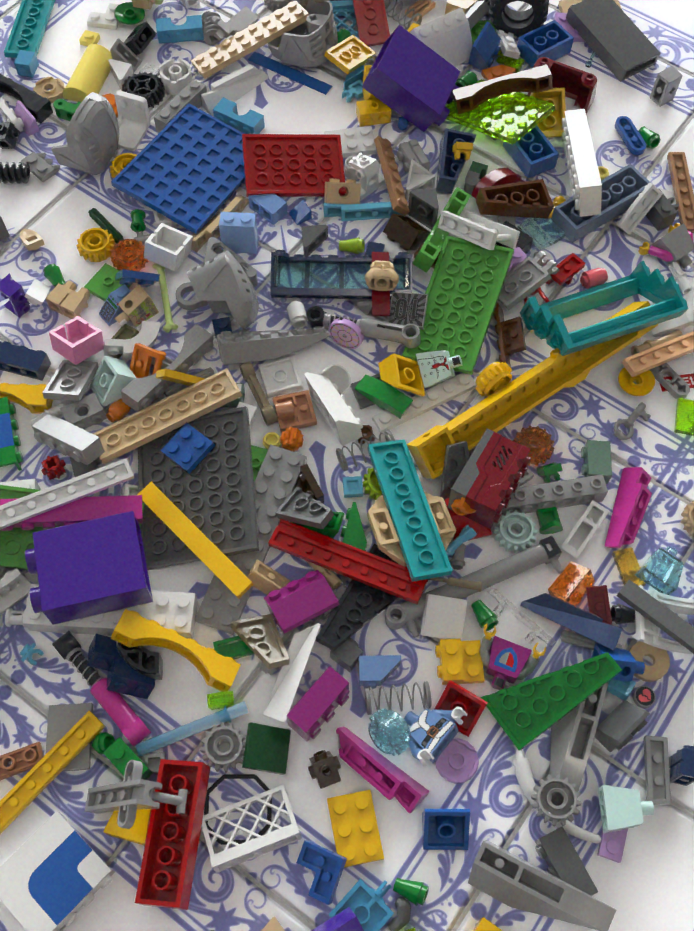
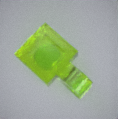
M502 50L498 52L497 55L499 57L496 59V62L515 68V73L520 71L525 62L521 58L515 59L504 56Z

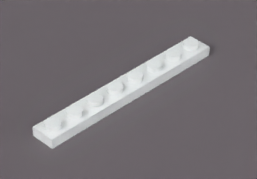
M127 458L0 505V530L133 479L134 475Z

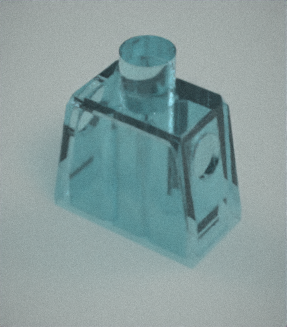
M670 546L666 547L665 550L658 548L634 575L658 592L670 595L678 588L684 564L676 558L678 552L675 548Z

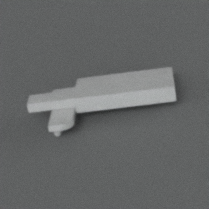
M245 6L226 23L218 16H214L210 21L220 29L214 36L221 41L224 37L227 39L230 35L234 36L237 32L248 28L249 25L255 24L260 16L257 13L254 14Z

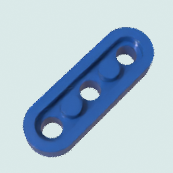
M619 116L614 125L615 129L630 153L642 155L646 149L644 139L629 117Z

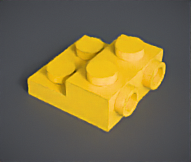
M461 638L439 640L438 645H435L436 658H440V665L437 666V676L441 678L442 685H447L450 680L456 684L484 683L480 640L461 641Z

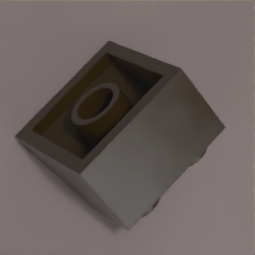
M392 214L383 233L387 235L390 241H397L403 250L409 251L417 250L425 242L430 231L408 216Z

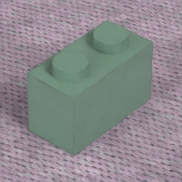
M587 440L585 446L581 448V458H584L581 473L585 477L603 474L605 483L608 484L612 477L610 441Z

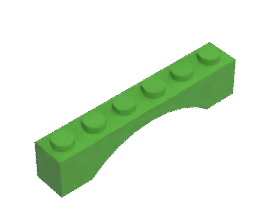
M456 187L443 211L460 216L471 195ZM440 216L413 261L414 266L426 273L437 258L446 236L449 235V232L438 228Z

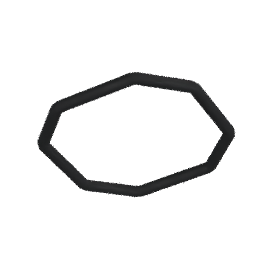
M224 774L207 790L204 815L209 814V794L224 779H255L265 791L270 789L255 774ZM267 807V820L271 822L272 808ZM206 821L208 830L214 832L208 825V821ZM266 825L258 834L262 836L270 828V825ZM217 838L216 841L219 844L227 845V842ZM234 840V842L242 844L246 840Z

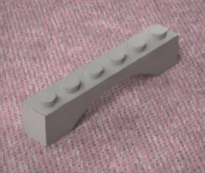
M197 324L184 334V343L179 355L166 369L187 373L194 363H198L204 354L212 350L214 346L213 335ZM156 373L143 378L133 379L121 390L122 401L138 412L150 406L151 402L160 397L168 386H172L175 383L156 378Z

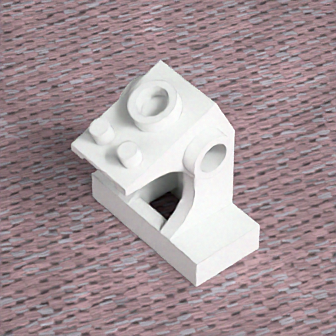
M359 153L358 156L353 157L348 162L356 169V176L360 179L356 182L361 184L360 201L384 185L385 179L379 175L380 165L376 159Z

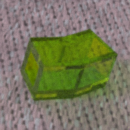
M233 691L207 694L208 708L216 710L222 709L224 706L227 708L233 706Z

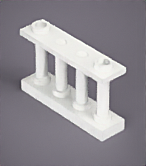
M466 210L464 218L448 211H442L438 224L439 229L488 250H494L496 242L515 249L520 231L469 210Z

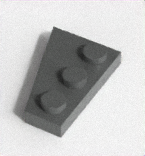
M465 441L446 446L440 497L444 500L450 498L451 488L470 458L468 444Z
M298 486L275 512L278 519L324 529L334 516L329 507L319 500H314L310 494L304 493Z

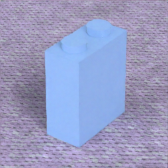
M221 212L219 221L221 242L235 253L257 254L258 231L256 213Z

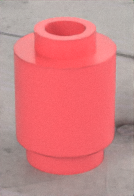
M604 268L585 271L580 277L581 285L586 289L602 285L608 280V274Z

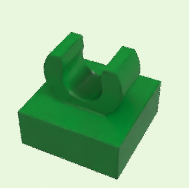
M556 462L536 468L538 475L544 476L545 483L551 482V475L554 476L555 481H559L560 475L557 472L563 471L561 463Z

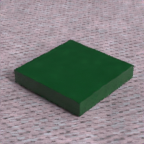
M252 722L248 723L242 768L285 775L291 730Z

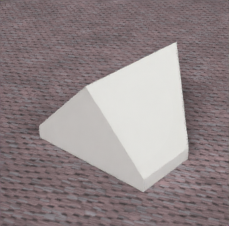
M411 159L405 197L407 201H409L411 190L434 188L435 175L413 159Z

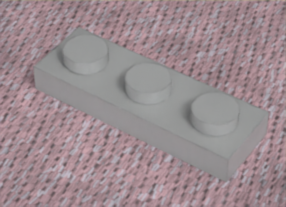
M646 735L644 736L646 801H652L653 805L670 806L668 737Z

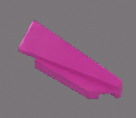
M627 467L622 471L605 541L607 548H621L622 545L634 543L652 495L647 489L651 477L642 467Z
M339 727L336 729V734H339L341 747L339 749L340 758L388 800H392L395 797L410 814L429 794V790L348 728Z

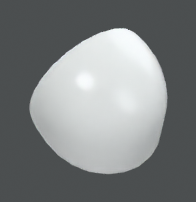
M331 364L318 374L328 377L331 383L335 382L339 395H344L350 389L351 377L347 369L342 365Z

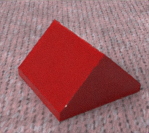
M450 680L434 709L453 710L456 707H461L468 715L460 718L463 721L462 725L457 722L455 723L458 731L469 737L488 702Z

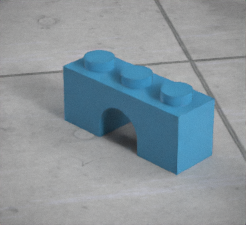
M201 15L186 16V22L182 25L173 24L171 17L156 19L159 44L204 40Z
M224 97L213 109L215 118L244 134H260L265 128L264 115L251 109L244 115H238L237 103Z

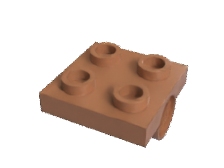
M309 390L272 397L281 433L282 431L285 432V429L289 427L301 429L317 425Z

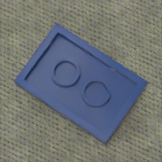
M122 269L116 273L115 281H120L121 285L138 283L137 285L148 288L154 285V283L159 282L160 274Z

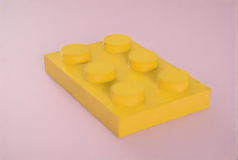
M352 35L326 50L324 56L348 75L367 63V59L373 58L376 52Z
M371 790L327 798L336 852L347 858L344 868L384 860Z

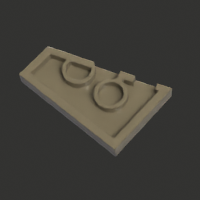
M271 614L231 622V628L268 669L289 665V656Z

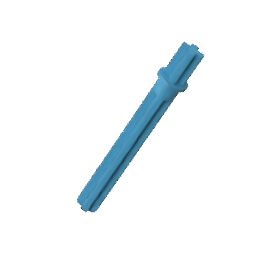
M243 701L228 708L224 706L223 710L140 742L136 745L137 754L143 756L213 728V725L218 726L228 721L231 723V720L249 713L247 705Z

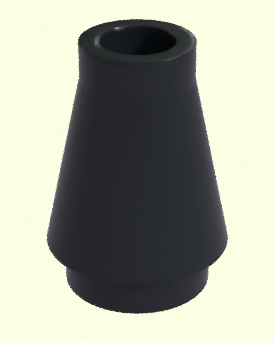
M621 604L612 605L610 611L613 622L616 624L635 622V609Z

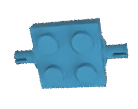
M360 879L328 915L332 918L350 907L357 916L364 931H379L394 914L382 898L392 887L388 884L382 890L388 883L384 880L375 891Z

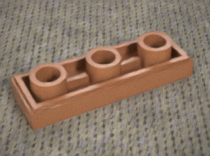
M36 742L1 755L0 781L32 769L44 757L41 743ZM12 761L11 766L7 767L8 762Z

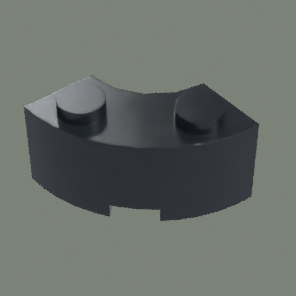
M118 642L123 657L134 670L155 680H162L163 659L159 652L150 651L144 646L130 648Z

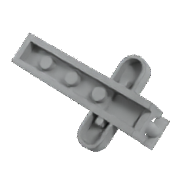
M130 760L125 768L123 782L88 788L84 812L101 814L119 811L117 818L118 826L130 829L135 822L137 809H159L160 803L158 802L177 805L176 813L185 814L188 790L179 789L178 796L155 792L154 790H161L163 784L141 779L143 771L142 762Z

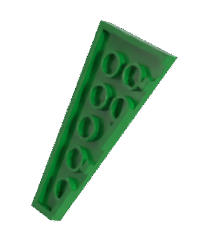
M606 652L583 662L561 668L558 671L541 675L480 698L488 702L486 707L520 751L623 670L611 655Z

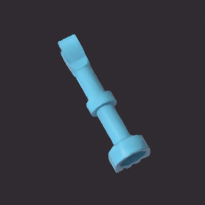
M466 525L461 530L459 536L446 550L448 557L450 555L453 556L455 550L461 544L476 536L477 533L473 528Z

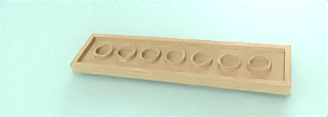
M296 0L290 2L271 15L263 17L257 23L249 25L243 31L237 32L229 39L223 40L215 47L209 48L208 51L197 55L191 60V63L200 75L206 79L283 35L284 32L286 33L306 22L309 13Z
M228 368L93 433L100 438L105 451L99 456L102 463L106 464L185 425L186 422L189 423L241 397V391Z

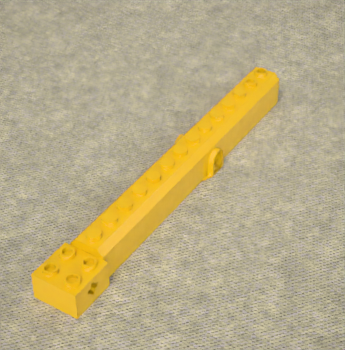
M649 301L633 302L607 320L648 307L650 303ZM658 324L562 356L560 354L561 351L557 348L552 350L550 357L443 426H434L408 443L407 447L422 476L434 480L443 474L447 445L465 441L468 444V450H471L477 446L486 429L498 432L561 389L574 387L586 379L590 370L658 326Z

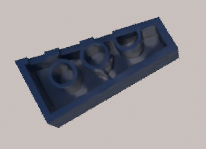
M445 128L440 144L436 191L452 194L467 161L462 153L460 154V159L455 160L453 145L456 142L474 144L477 134Z

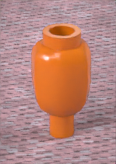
M121 398L109 406L106 417L113 423L120 421L130 412L131 407L125 404Z

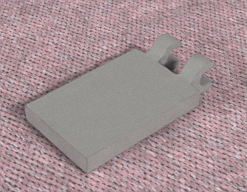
M540 251L534 258L529 256L507 273L498 301L508 310L512 309L551 279L550 274L554 275L559 271L556 267L557 263L553 260L549 261L543 251Z

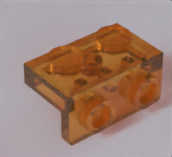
M570 561L563 572L548 588L549 594L576 606L586 594V587L594 585L595 580L591 569Z

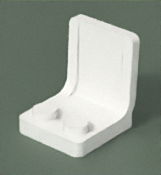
M118 90L114 96L118 111V147L135 151L151 124L147 100L144 97Z

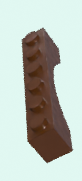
M546 64L452 90L454 105L457 113L461 114L472 111L485 101L500 95L516 92L539 93L553 89L552 74Z

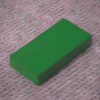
M239 636L213 642L214 650L224 657L238 659L254 655V652Z

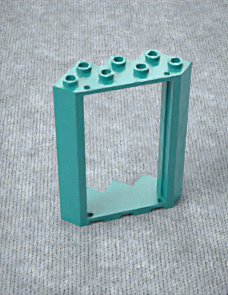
M641 261L629 276L541 305L538 304L535 296L530 297L521 309L520 315L529 331L534 330V334L541 340L546 339L547 345L553 349H559L561 351L560 354L565 356L680 317L688 310V306L673 276L669 277L665 282L664 276L658 268L650 274L649 267L646 266L644 261ZM636 294H640L655 303L654 305L570 333L563 321L564 318Z

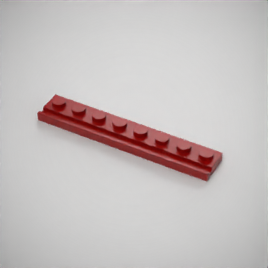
M280 519L279 525L275 528L268 542L270 547L417 605L429 580L424 579L412 582L408 568L284 519Z

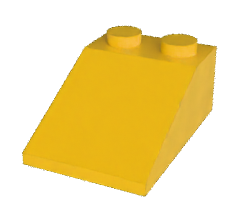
M553 88L539 93L531 92V119L546 138L562 137L564 132L562 118H565L566 111L565 88Z

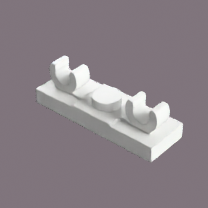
M652 183L646 185L642 193H639V196L631 204L627 212L623 213V217L617 221L616 225L626 234L630 235L663 193Z

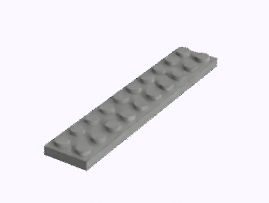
M270 445L254 481L259 551L227 556L246 576L257 559L262 563L265 561L270 549L268 542L275 528L280 523V519L277 518L275 512L295 489L299 479L300 466L304 465L307 460L305 455L274 445ZM214 574L197 612L195 621L234 635L235 631L231 628V622L240 620L254 586L238 599Z

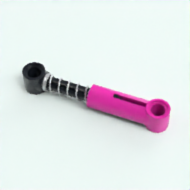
M70 631L52 643L62 658L72 662V666L76 667L77 672L82 674V679H86L87 685L91 686L90 693L116 723L133 747L151 734V731L135 714L120 693L106 690L107 678L100 677L98 670L87 666L88 658L83 656L82 646Z

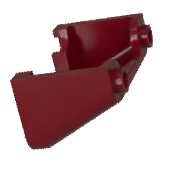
M547 57L539 58L533 68L547 64L552 74V87L565 88V97L575 100L574 106L577 107L578 105L579 109H585L587 115L595 99L597 77L592 73Z

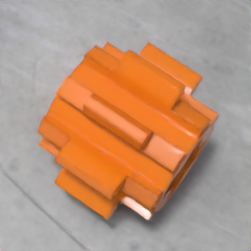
M292 427L286 428L285 432L282 431L280 437L282 448L293 452L298 451L304 441L302 431Z

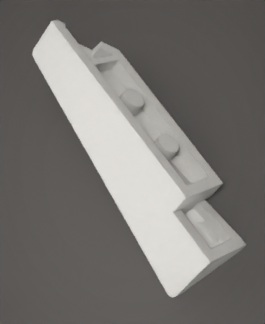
M249 64L212 83L211 91L201 94L202 106L214 117L213 109L223 97L236 102L267 80L268 75L261 68L257 69Z
M317 623L293 635L287 650L290 659L289 665L281 666L271 695L274 696L264 712L265 716L283 723L286 722V715L292 706L321 624Z

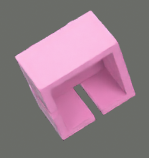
M79 316L65 323L68 341L63 325L49 332L52 349L75 365L104 349L102 331L92 324L89 325V322Z

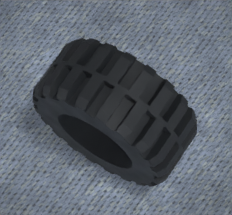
M491 0L489 9L491 23L497 30H502L507 34L509 32L513 33L514 36L519 38L544 25L548 15L549 0ZM514 1H523L528 3L531 8L525 11H515L509 8L507 4Z

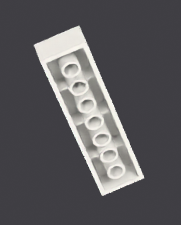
M585 109L565 111V118H562V128H564L562 142L564 143L569 179L571 180V189L573 190V200H575V210H579L580 217L600 215L602 183Z
M39 584L30 585V588L39 587ZM29 590L23 624L29 631L54 633L70 631L72 634L112 636L124 610L127 609L138 612L148 620L158 622L160 626L166 629H173L187 639H193L198 600L195 593L151 591L153 602L53 625L43 612L34 613Z

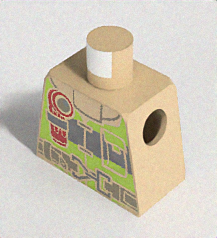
M137 285L119 302L118 305L123 312L115 317L121 327L128 321L137 327L142 321H147L158 314L159 311L146 291L140 285Z

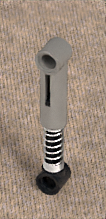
M319 306L310 307L306 314L312 329L317 326L329 328L335 319H347L346 316L344 318L341 315L339 317L337 315L332 316V314L323 311ZM349 317L348 319L360 327L361 334L365 337L402 343L408 348H415L421 342L420 329L415 324L400 325L368 318L355 320V318L351 319Z

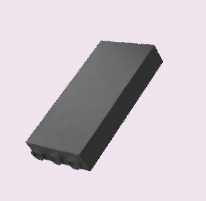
M582 0L577 4L571 5L566 15L568 23L578 31L581 38L620 82L656 64L661 54L660 51L614 0Z

